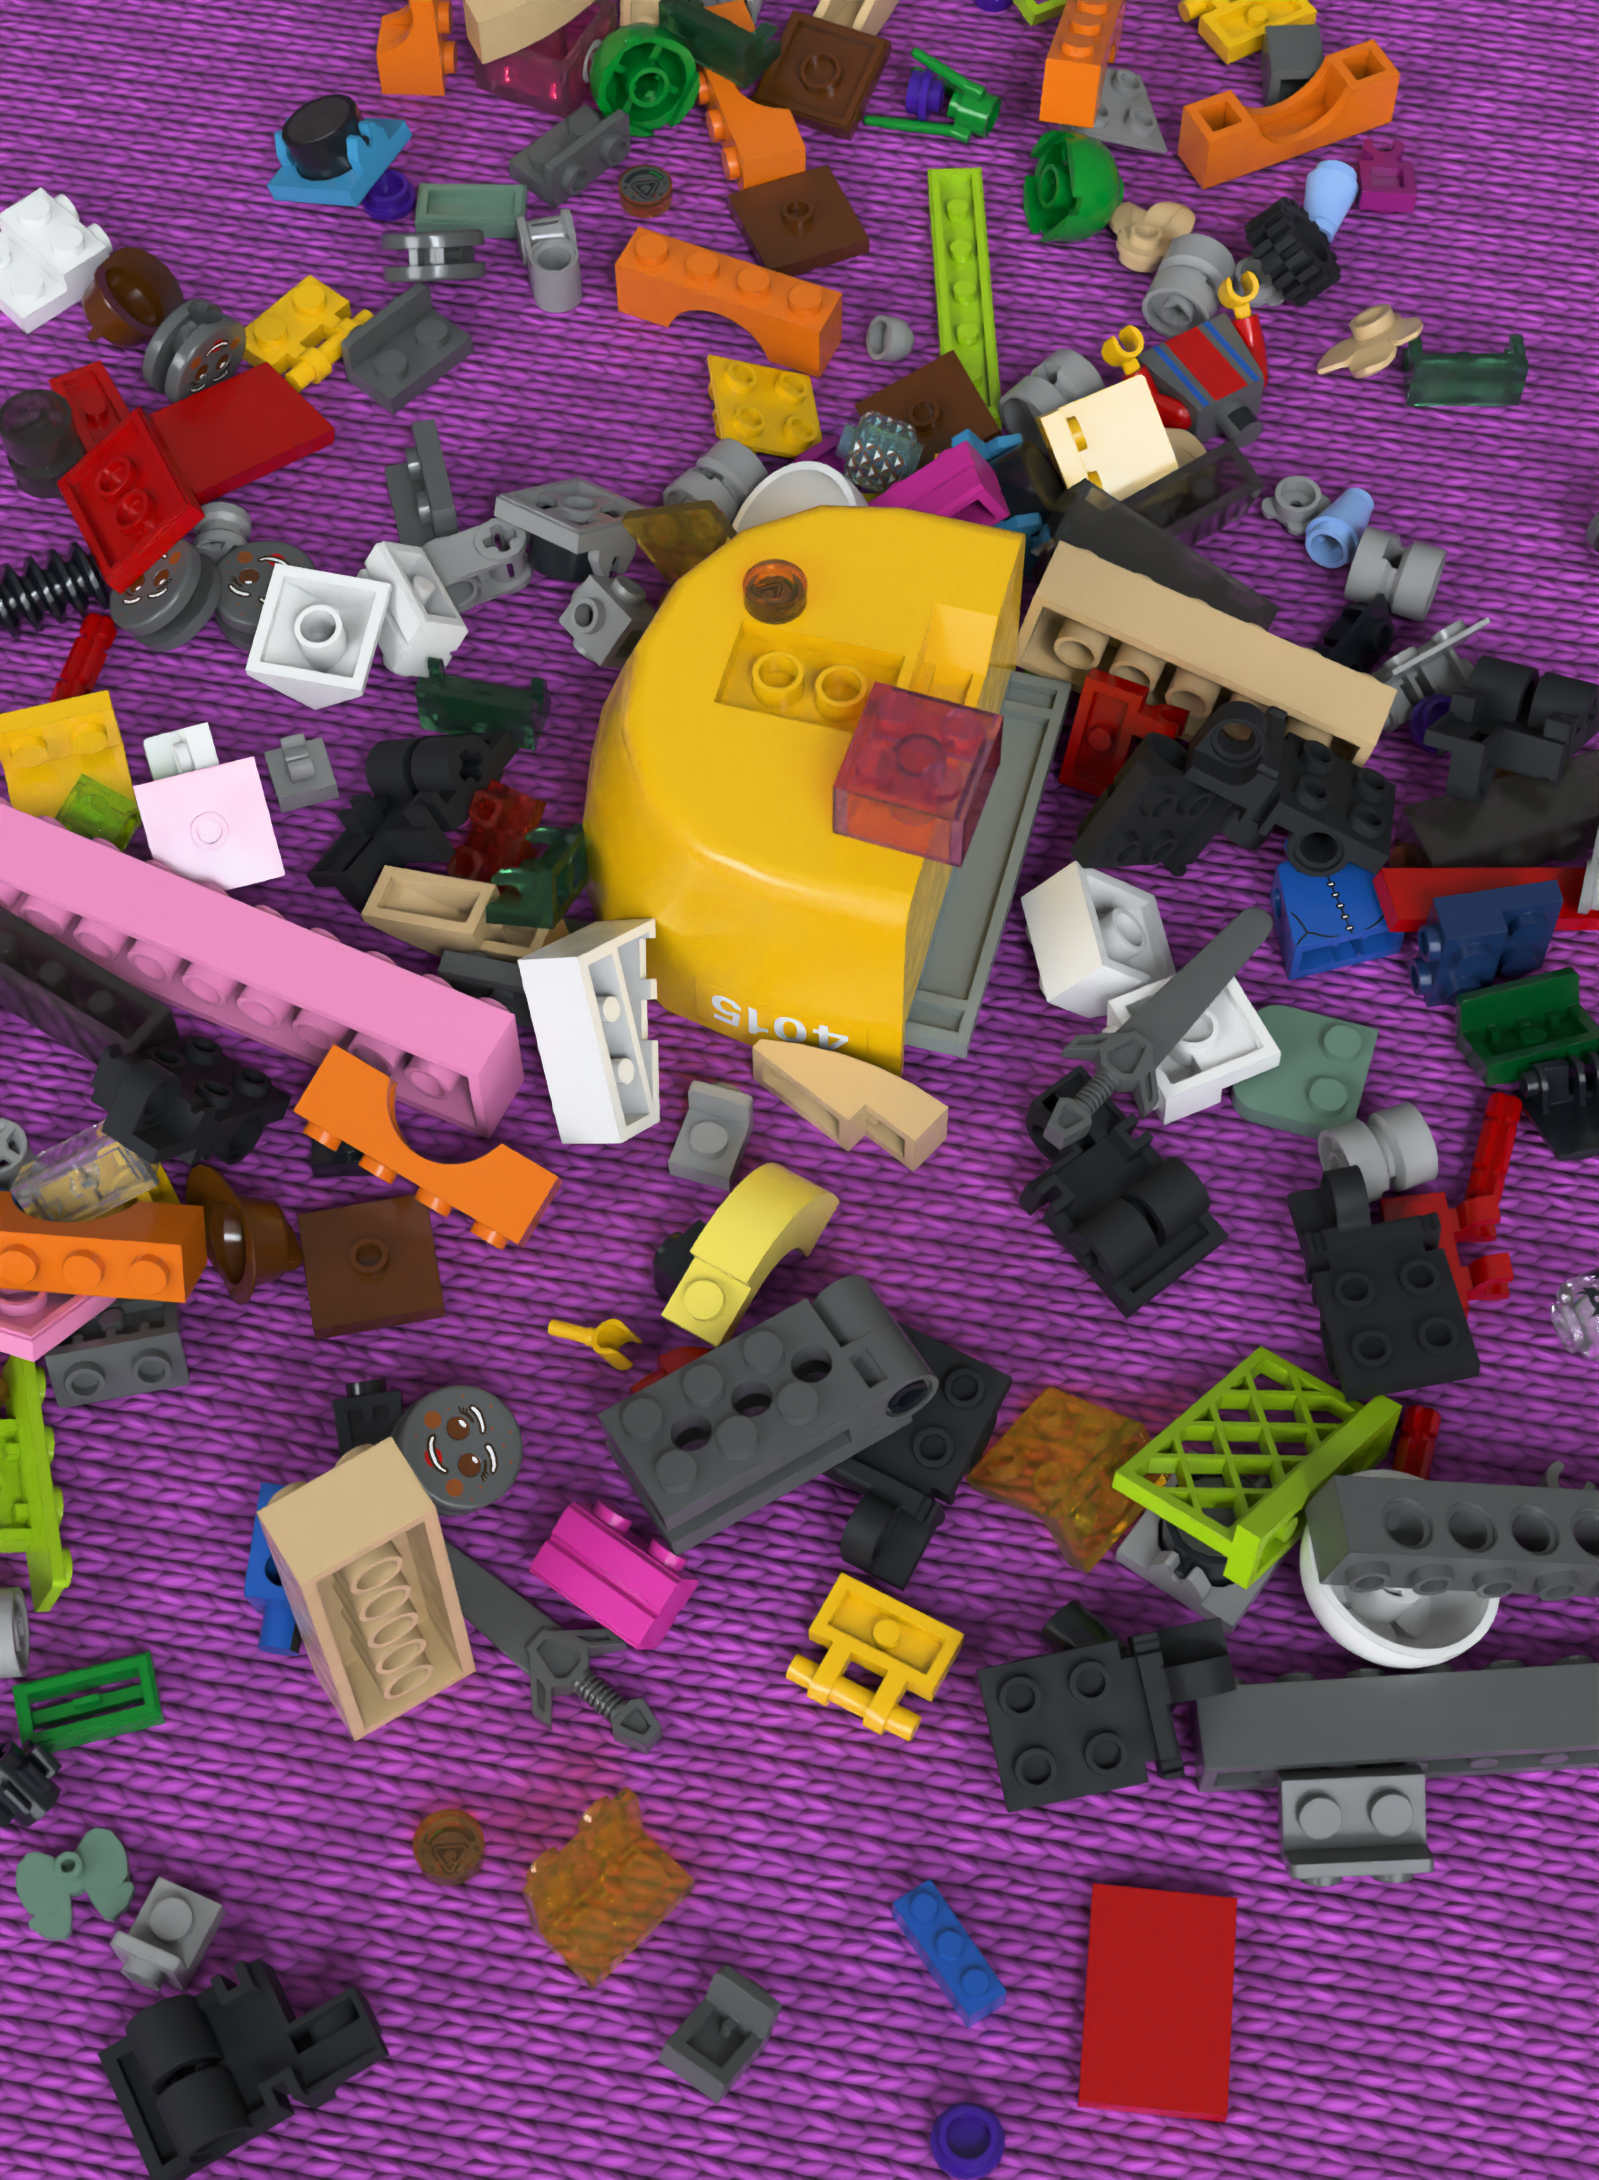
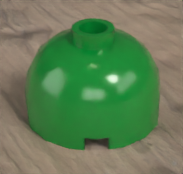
M637 22L621 26L608 34L595 51L589 70L593 99L605 118L617 109L629 115L631 136L648 137L655 135L652 131L653 129L661 128L667 123L672 128L680 123L694 106L700 88V77L696 71L695 59L685 43L662 25Z
M1051 130L1042 134L1030 155V158L1039 159L1035 176L1025 175L1023 186L1024 212L1027 225L1032 233L1038 234L1042 231L1043 237L1040 241L1044 243H1079L1099 234L1113 217L1116 208L1119 207L1123 199V180L1119 175L1117 164L1109 149L1096 138L1064 130Z

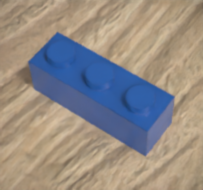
M928 1879L892 1903V1917L967 2029L1005 2004L1006 1989L931 1879Z

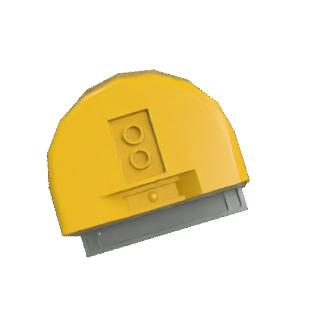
M819 505L742 530L674 583L624 664L602 707L590 758L582 826L581 879L597 921L655 918L656 938L646 939L647 979H657L656 1000L667 1011L750 1046H754L760 1039L799 1043L853 1057L878 1066L900 1078L904 1071L905 1045L967 1059L1072 691V683L1016 671L1026 542L1025 533L901 507ZM783 576L795 581L801 587L804 593V604L799 613L788 620L781 622L765 621L756 617L747 606L746 596L749 588L762 578ZM765 587L759 588V589H758V588H754V592H755V591H758V590H761V589H764ZM862 731V744L858 762L850 782L846 784L845 774L850 751L858 732ZM858 741L854 746L850 758L848 770L849 774L852 772L854 766L852 767L854 757L857 758L859 749Z

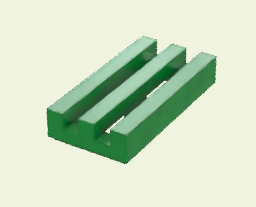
M150 1651L12 1686L21 1744L23 1745L28 1739H31L35 1744L40 1743L49 1753L166 1724L164 1711L160 1703L159 1685L155 1676L154 1659ZM140 1677V1685L100 1695L96 1693L76 1698L69 1703L32 1712L31 1704ZM143 1702L145 1703V1705H141V1706L129 1708V1709H126V1710H122V1711H118V1712H114V1713H110V1714H106V1715H102V1716H98V1717H94V1718L82 1720V1721H79V1722H75V1723H71V1724H67V1725H63V1726H59V1727H55V1728H51V1729H47V1730L35 1732V1730H37V1729H41V1728L53 1726V1725H56V1724H60V1723H64V1722H68V1721H72V1720H76V1719H80V1718H84V1717H88V1716H92V1715L104 1713V1712H107V1711H111V1710H115V1709H119V1708H123V1707H127V1706H131V1705H135V1704H139V1703H143Z

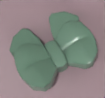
M98 1827L85 1834L75 1852L67 1851L60 1854L57 1858L38 1851L27 1853L16 1869L15 1886L21 1903L31 1916V1919L28 1921L29 1927L48 1941L68 1940L72 1935L73 1908L71 1896L77 1897L87 1892L92 1904L105 1921L115 1922L129 1910L136 1892L133 1883L130 1882V1862L124 1846L111 1830Z

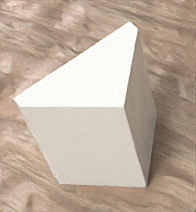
M275 563L245 668L247 675L314 710L363 696L392 591L391 583Z

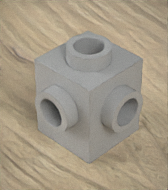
M589 574L585 582L580 584L573 592L570 604L558 621L573 636L572 644L580 654L589 660L597 662L599 666L622 669L656 612L644 600L646 592L643 588L628 577L617 575L616 578Z

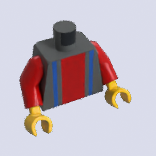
M1246 271L1241 275L1240 281L1244 290V297L1238 296L1234 292L1230 277H1227L1219 286L1218 299L1224 307L1234 311V319L1230 320L1225 313H1222L1142 352L1144 338L1141 332L1132 325H1127L1119 331L1120 341L1123 343L1126 351L1120 347L1114 336H1111L1103 343L1101 350L1103 360L1113 367H1122L1124 371L1121 375L1122 381L1136 375H1143L1145 377L1164 428L1186 430L1194 435L1200 443L1224 432L1240 448L1248 446L1261 434L1263 423L1256 415L1260 411L1263 390L1269 381L1267 350L1258 313H1251L1249 304L1258 294L1259 290L1258 279L1251 271Z

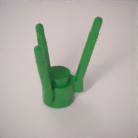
M916 47L911 50V56L938 74L937 79L945 80V94L952 97L947 117L955 120L954 125L887 116L866 115L863 118V123L867 126L952 137L967 144L972 134L983 138L989 136L999 116L1002 98L986 92L985 86L968 80L935 57ZM913 66L911 68V74L914 69L925 71L923 68L919 66Z

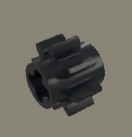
M11 1739L0 1743V1827L2 1829L12 1819L21 1828L34 1824L51 1809L61 1792L60 1787L51 1777L57 1773L62 1765L40 1743L35 1744L31 1739H28L20 1748Z

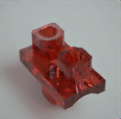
M490 778L487 790L475 791L468 810L473 826L466 845H461L459 848L454 849L456 853L448 863V873L456 878L496 884L502 899L510 901L525 860L537 861L542 848L532 843L547 802L519 791L505 782Z

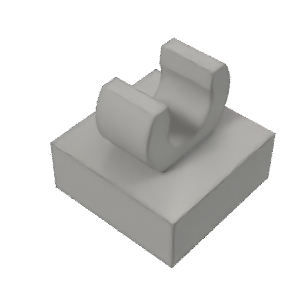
M303 733L280 739L282 748L264 752L281 813L340 798L322 737L305 741Z

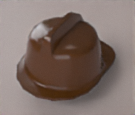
M123 247L108 257L96 268L93 275L94 279L86 289L82 299L83 311L92 325L87 338L92 342L103 337L116 347L123 349L136 347L152 338L167 316L184 303L179 283L168 267L154 255L135 247Z
M200 1164L192 1168L187 1178L186 1204L204 1207L207 1257L222 1277L233 1301L239 1305L249 1302L254 1292V1287L273 1282L283 1276L284 1273L301 1266L303 1253L292 1227L285 1219L284 1213L276 1201L263 1196L234 1193L224 1177L212 1166Z

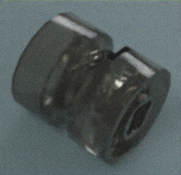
M33 389L12 396L2 405L0 409V437L7 452L10 469L18 488L29 496L41 499L62 496L57 482L85 456L81 441L77 438V427L72 409L67 400L54 391Z

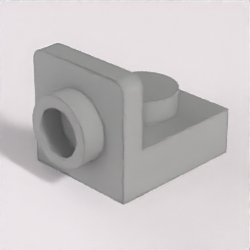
M693 1080L688 1090L689 1109L668 1161L669 1174L730 1191L754 1129L753 1098L728 1083L714 1082L708 1084Z
M158 1877L128 1934L117 1930L110 1943L119 1960L124 1964L120 1970L121 1973L132 1981L151 1990L159 1991L165 1982L186 1991L226 1915L222 1904Z

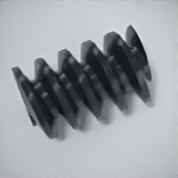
M75 541L70 542L68 545L67 562H64L52 548L46 550L44 569H41L32 556L23 557L22 576H19L9 563L1 564L0 626L3 625L14 639L21 637V619L24 618L28 620L37 632L42 631L44 628V612L46 611L50 612L59 625L66 623V605L71 604L82 618L86 617L89 613V598L94 597L104 610L110 609L109 597L99 567L91 551L87 555Z

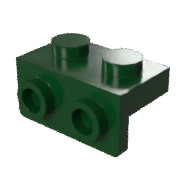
M1572 967L1462 993L1456 997L1457 1048L1487 1087L1517 1082L1519 1074L1529 1071V1066L1533 1063H1542L1562 1058L1566 1060L1571 1055H1577L1581 1063H1583L1585 1053L1595 1051L1599 1056V1026L1579 1004V975Z

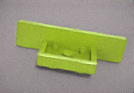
M10 1355L1 1372L7 1419H0V1553L26 1552L34 1612H49L64 1588H68L71 1583L73 1563L69 1548L61 1546L59 1525L63 1517V1494L59 1486H53L50 1464L52 1463L55 1449L54 1433L50 1425H44L41 1408L45 1398L46 1378L42 1366H35V1362Z

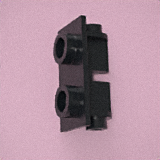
M1379 593L1370 605L1361 601L1356 605L1346 606L1341 616L1323 636L1325 646L1328 647L1315 645L1313 650L1320 653L1323 657L1354 671L1368 673L1382 655L1389 651L1392 643L1397 639L1385 595Z

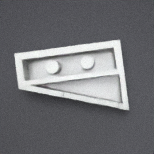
M655 918L596 921L517 960L562 1144L623 1143L660 1122L658 1040H648L647 1000L657 999V979H647L646 939L656 938Z

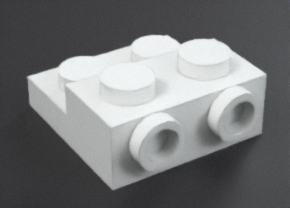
M42 188L37 189L0 213V310L26 334L34 331L83 299L86 289L94 279L93 275L96 268L110 257L109 254L113 251L110 239L99 225L93 223L85 227L79 222L77 210L65 195L59 194L52 198Z
M1174 975L1109 1000L1106 1028L1102 1029L1101 1034L1115 1033ZM1235 977L1231 979L1156 1068L1159 1101L1153 1110H1155L1163 1126L1220 1103L1223 1088L1279 1066L1281 1051Z

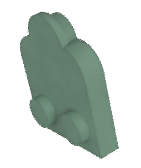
M1270 1005L1258 1010L1257 1014L1281 1051L1280 1063L1275 1068L1231 1086L1230 1099L1235 1111L1250 1122L1317 1140L1320 1132L1355 1120L1379 1029L1285 1005Z

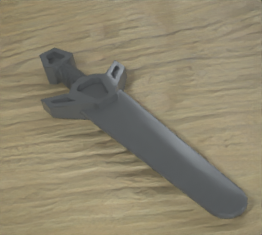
M1249 907L1243 910L1115 1033L1077 1035L1063 1049L1060 1057L1094 1061L1096 1074L1073 1099L1070 1097L1059 1098L1042 1135L1046 1140L1061 1150L1087 1136L1092 1125L1091 1116L1114 1091L1133 1092L1141 1120L1145 1119L1159 1101L1156 1068L1269 936L1273 928L1272 917L1267 911L1259 907Z
M444 1539L463 1617L530 1677L533 1716L552 1731L554 1697L578 1694L579 1698L588 1703L590 1707H593L606 1720H609L612 1724L614 1741L647 1755L663 1737L661 1725L643 1698L631 1699L630 1701L625 1700L623 1696H620L616 1691L614 1692L612 1687H609L607 1683H604L602 1679H599L590 1670V1657L626 1650V1643L609 1629H564Z

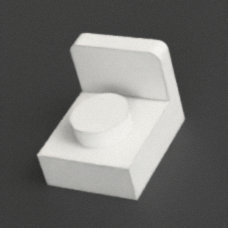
M208 722L149 737L143 741V748L153 781L220 765Z

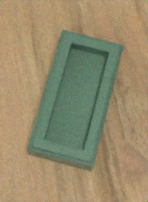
M419 183L415 216L416 232L481 229L484 232V238H517L514 217L523 215L527 220V185Z

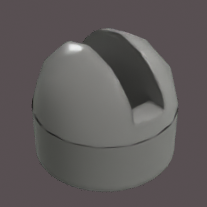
M878 315L869 325L866 347L872 359L894 362L904 359L912 351L915 338L912 330L904 320L893 316Z

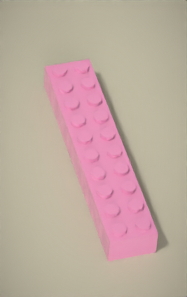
M0 797L1 934L316 1067H320L332 1045L335 1044L398 1083L397 1101L490 1139L525 1080L515 1014L510 1013L500 1002L487 997L476 999L454 990L449 983L432 974L420 976L398 967L389 957L377 951H367L364 953L341 943L338 938L324 929L311 928L309 930L285 920L280 913L268 906L256 905L253 907L231 898L223 889L212 883L202 882L200 885L177 876L169 867L155 860L143 862L122 853L114 844L105 839L96 837L90 840L68 831L64 825L49 816L41 815L37 818L17 810L8 801Z

